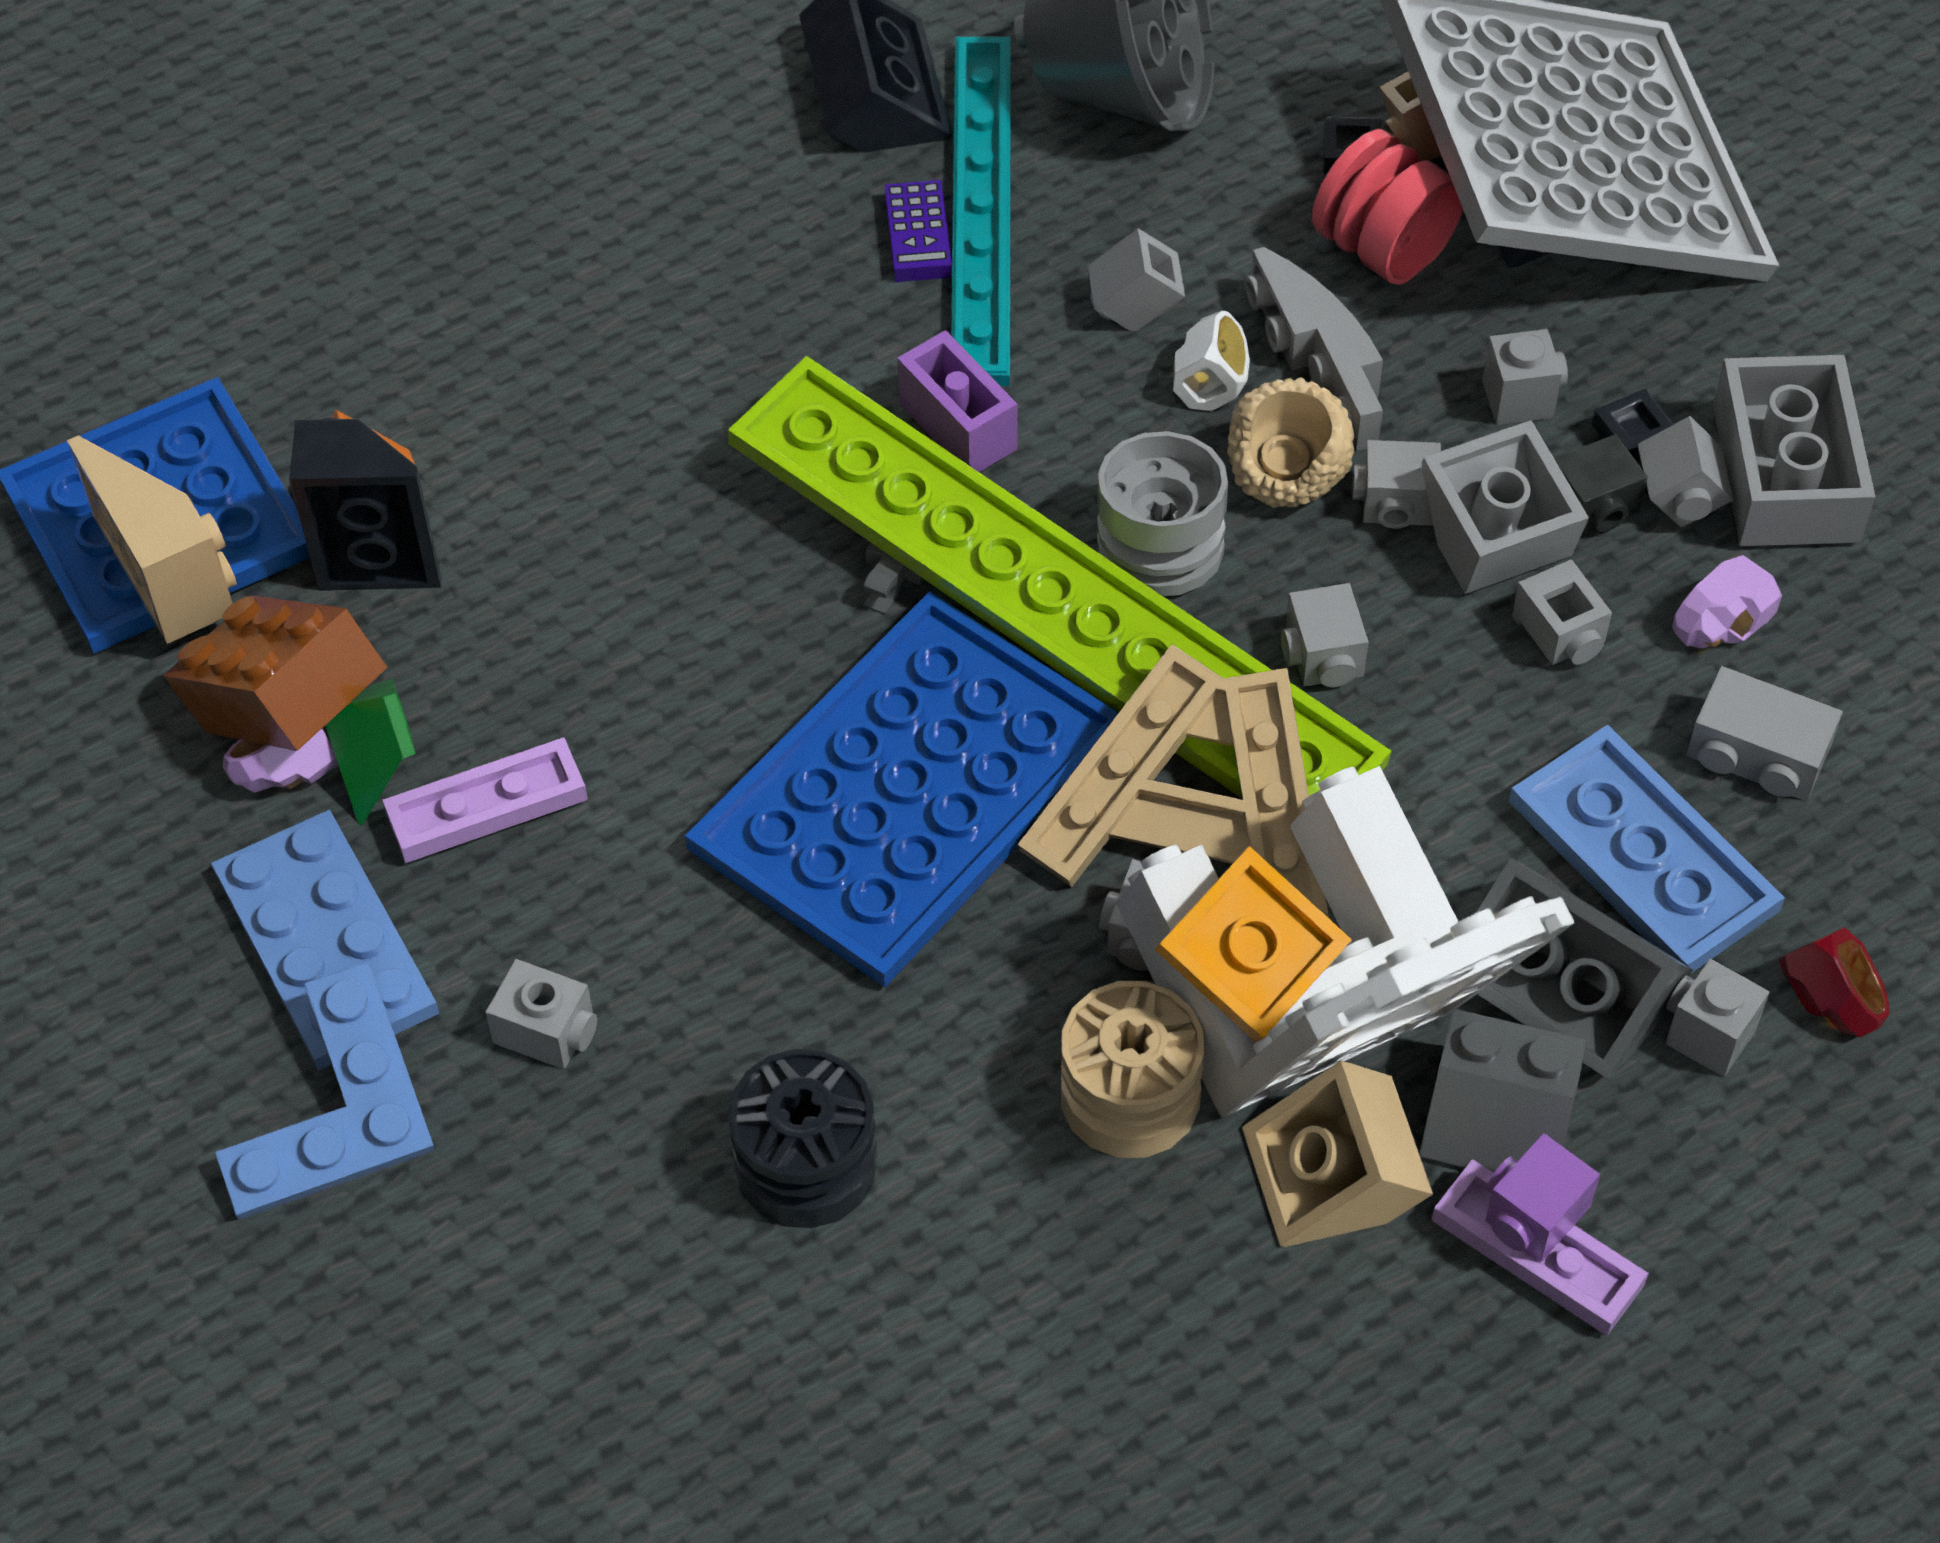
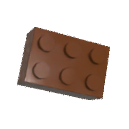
M246 596L225 610L222 615L224 621L208 636L196 638L184 646L177 655L179 662L163 676L201 728L207 733L298 751L388 667L346 608L260 596Z

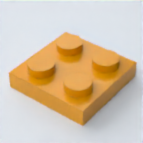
M1249 846L1154 950L1256 1043L1266 1037L1268 1031L1275 1027L1352 939Z

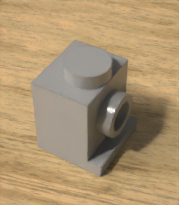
M1571 559L1518 582L1512 618L1517 625L1522 624L1552 665L1570 658L1573 664L1579 665L1593 659L1602 650L1612 612Z

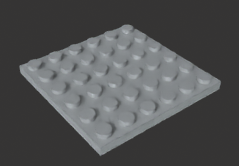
M1380 0L1476 243L1765 282L1777 270L1779 264L1669 23L1539 0Z

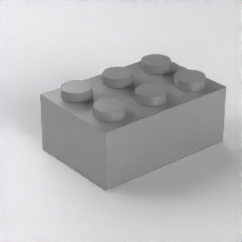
M1845 355L1724 358L1713 401V410L1734 498L1731 505L1739 546L1860 543L1875 501V492Z

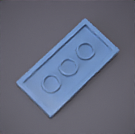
M1608 724L1511 789L1509 803L1645 940L1693 969V972L1781 910L1785 897Z
M330 809L211 863L216 878L318 1071L332 1063L304 983L369 962L394 1034L439 1014L437 1002Z

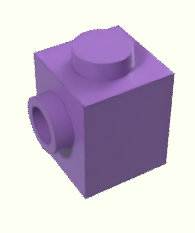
M1543 1133L1519 1161L1511 1156L1508 1157L1490 1178L1486 1190L1491 1193L1485 1221L1492 1226L1496 1236L1505 1245L1516 1251H1526L1541 1263L1591 1207L1600 1174Z

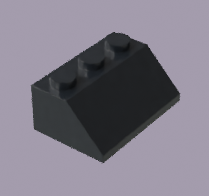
M813 0L799 14L805 38L804 46L808 52L813 71V84L818 92L824 117L823 125L827 133L840 144L847 143L866 153L945 141L953 137L923 21L920 17L890 0Z
M329 417L313 420H295L289 481L319 591L441 588L442 577L417 466L360 419Z

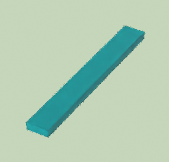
M956 37L952 337L1000 386H1010V37Z

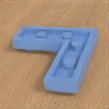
M369 962L304 983L346 1107L215 1152L238 1220L435 1151Z

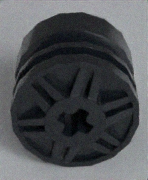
M797 1048L769 1055L745 1072L731 1095L728 1116L730 1137L734 1148L735 1172L742 1195L761 1216L782 1226L812 1229L840 1221L862 1204L875 1182L877 1144L874 1134V1104L866 1081L849 1062L823 1050Z

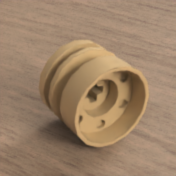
M1117 981L1092 990L1073 1006L1062 1029L1061 1109L1071 1130L1092 1149L1117 1158H1146L1172 1148L1190 1131L1200 1109L1201 1079L1204 1064V1030L1193 1008L1172 990L1147 981Z

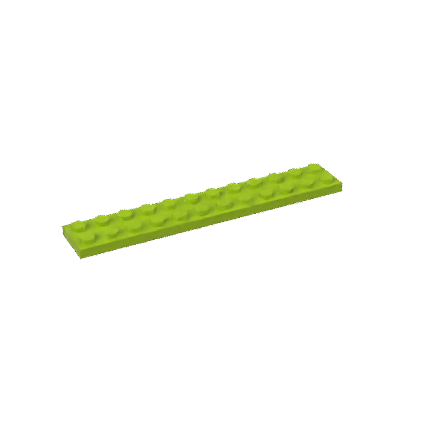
M808 356L803 358L728 429V444L1118 713L1171 644L1222 678L1271 671L1270 668ZM1290 683L1309 796L1320 790L1318 784L1322 780L1343 769L1354 766L1358 775L1379 766L1382 771L1389 764L1392 752L1390 749ZM1186 737L1175 753L1243 799L1235 747Z

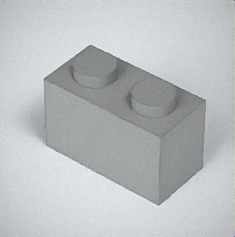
M1721 666L1696 720L1686 756L1700 761L1705 768L1719 774L1733 773L1759 783L1767 792L1779 797L1793 796L1808 801L1831 748L1843 711Z

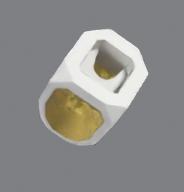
M1222 310L1202 318L1187 331L1184 345L1175 352L1173 391L1189 409L1213 411L1236 399L1248 380L1250 358L1247 340L1241 325L1229 312Z

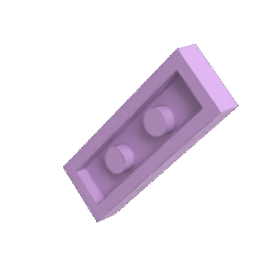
M563 737L383 799L382 801L404 861L408 863L588 800L583 779Z
M1472 1159L1434 1207L1432 1221L1608 1336L1645 1286L1649 1273L1575 1225L1541 1263L1526 1251H1516L1508 1247L1496 1236L1492 1226L1485 1221L1491 1193L1486 1190V1186L1494 1173Z

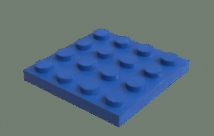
M218 377L80 435V437L187 494L199 516L207 513L212 515L220 529L226 546L217 552L222 551L237 582V585L228 588L229 593L310 558L296 505ZM63 442L0 469V483L93 654L155 627V622L93 517L68 442Z

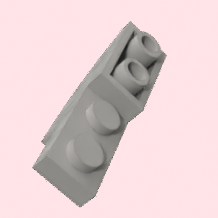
M1265 247L1253 250L1251 275L1245 277V291L1251 308L1253 310L1261 309L1266 318L1265 330L1273 352H1283L1291 370L1308 366L1312 382L1317 383L1320 388H1326L1332 395L1341 400V406L1348 410V418L1352 422L1354 433L1352 443L1355 450L1367 449L1368 440H1379L1383 409L1377 396H1379L1382 357L1353 314L1314 277Z

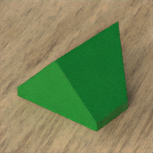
M393 678L364 689L325 725L357 822L361 826L402 759L415 755L413 739Z

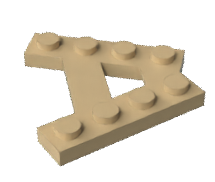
M1171 644L1018 843L1020 851L1072 888L1110 837L1162 849L1177 844L1181 853L1202 845L1209 859L1233 864L1250 846L1329 918L1326 898L1290 828L1293 821L1305 810L1302 801L1309 795L1288 669L1283 668L1222 678ZM1186 737L1234 746L1243 800L1154 781V779Z

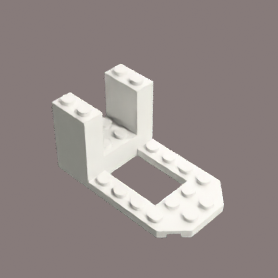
M1354 766L1343 769L1322 780L1318 784L1320 790L1302 801L1305 810L1293 821L1290 828L1341 930L1352 941L1275 1027L1268 1031L1266 1037L1256 1043L1154 950L1219 879L1202 845L1181 853L1176 844L1159 850L1142 860L1141 865L1143 869L1128 877L1130 886L1116 904L1155 984L1172 990L1193 1008L1204 1030L1202 1080L1221 1117L1224 1118L1319 1074L1340 1060L1347 1061L1452 1012L1453 1008L1457 1009L1574 924L1562 897L1536 904L1531 896L1500 910L1494 915L1491 909L1488 908L1458 922L1380 766L1358 775Z

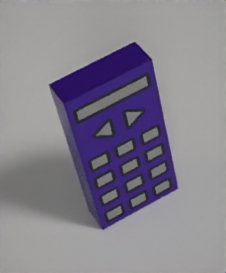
M941 180L884 184L895 282L952 278V262Z

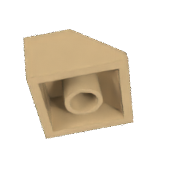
M1340 1060L1242 1127L1280 1246H1292L1384 1225L1433 1195L1393 1078L1390 1075Z

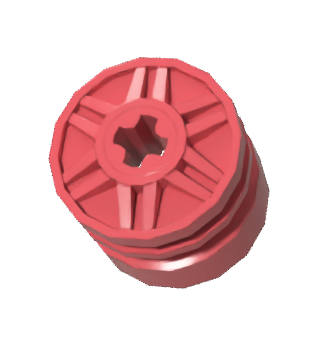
M1376 129L1365 133L1352 143L1333 164L1322 182L1313 204L1312 223L1316 232L1326 239L1334 240L1343 251L1357 252L1361 263L1389 283L1401 285L1408 282L1440 254L1456 230L1464 210L1447 171L1433 162L1426 160L1420 162L1416 150L1401 144L1400 140L1388 131Z

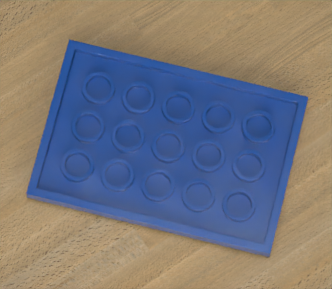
M929 591L685 835L686 848L885 988L1018 847V843L1118 715V712Z

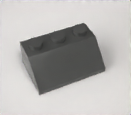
M1510 858L1476 913L1490 908L1494 915L1500 910L1531 896L1536 904L1562 897L1574 924L1480 991L1478 995L1526 1026L1587 1040L1583 1063L1610 1079L1657 1028L1668 1011L1666 1010L1667 1004L1677 985L1685 975L1690 976L1693 969L1534 869Z

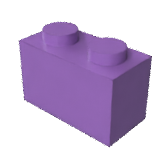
M946 330L897 358L899 404L938 445L978 472L1018 450L1017 403Z

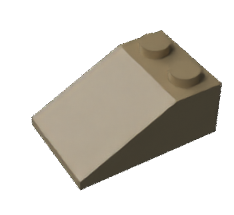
M79 435L67 440L93 517L166 643L168 644L223 619V613L233 604L228 588L237 585V582L222 551L217 552L226 546L220 529L212 515L207 513L199 516L187 494Z

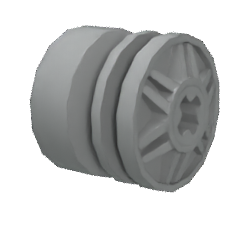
M1169 431L1142 433L1124 440L1114 447L1104 457L1098 472V553L1162 596L1182 595L1203 586L1218 572L1225 546L1224 535L1226 527L1224 516L1227 510L1228 480L1225 464L1216 452L1192 436Z

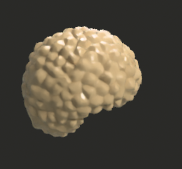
M1288 378L1284 381L1277 379L1271 383H1264L1259 388L1246 393L1239 400V403L1235 405L1230 422L1227 454L1232 465V472L1235 475V483L1242 487L1243 492L1248 496H1253L1272 508L1278 506L1292 508L1297 507L1299 504L1306 505L1310 501L1312 502L1329 492L1350 470L1352 466L1351 459L1354 454L1352 422L1348 418V410L1341 406V400L1332 395L1326 388H1320L1317 383L1312 381L1307 383L1303 378H1297L1296 380Z

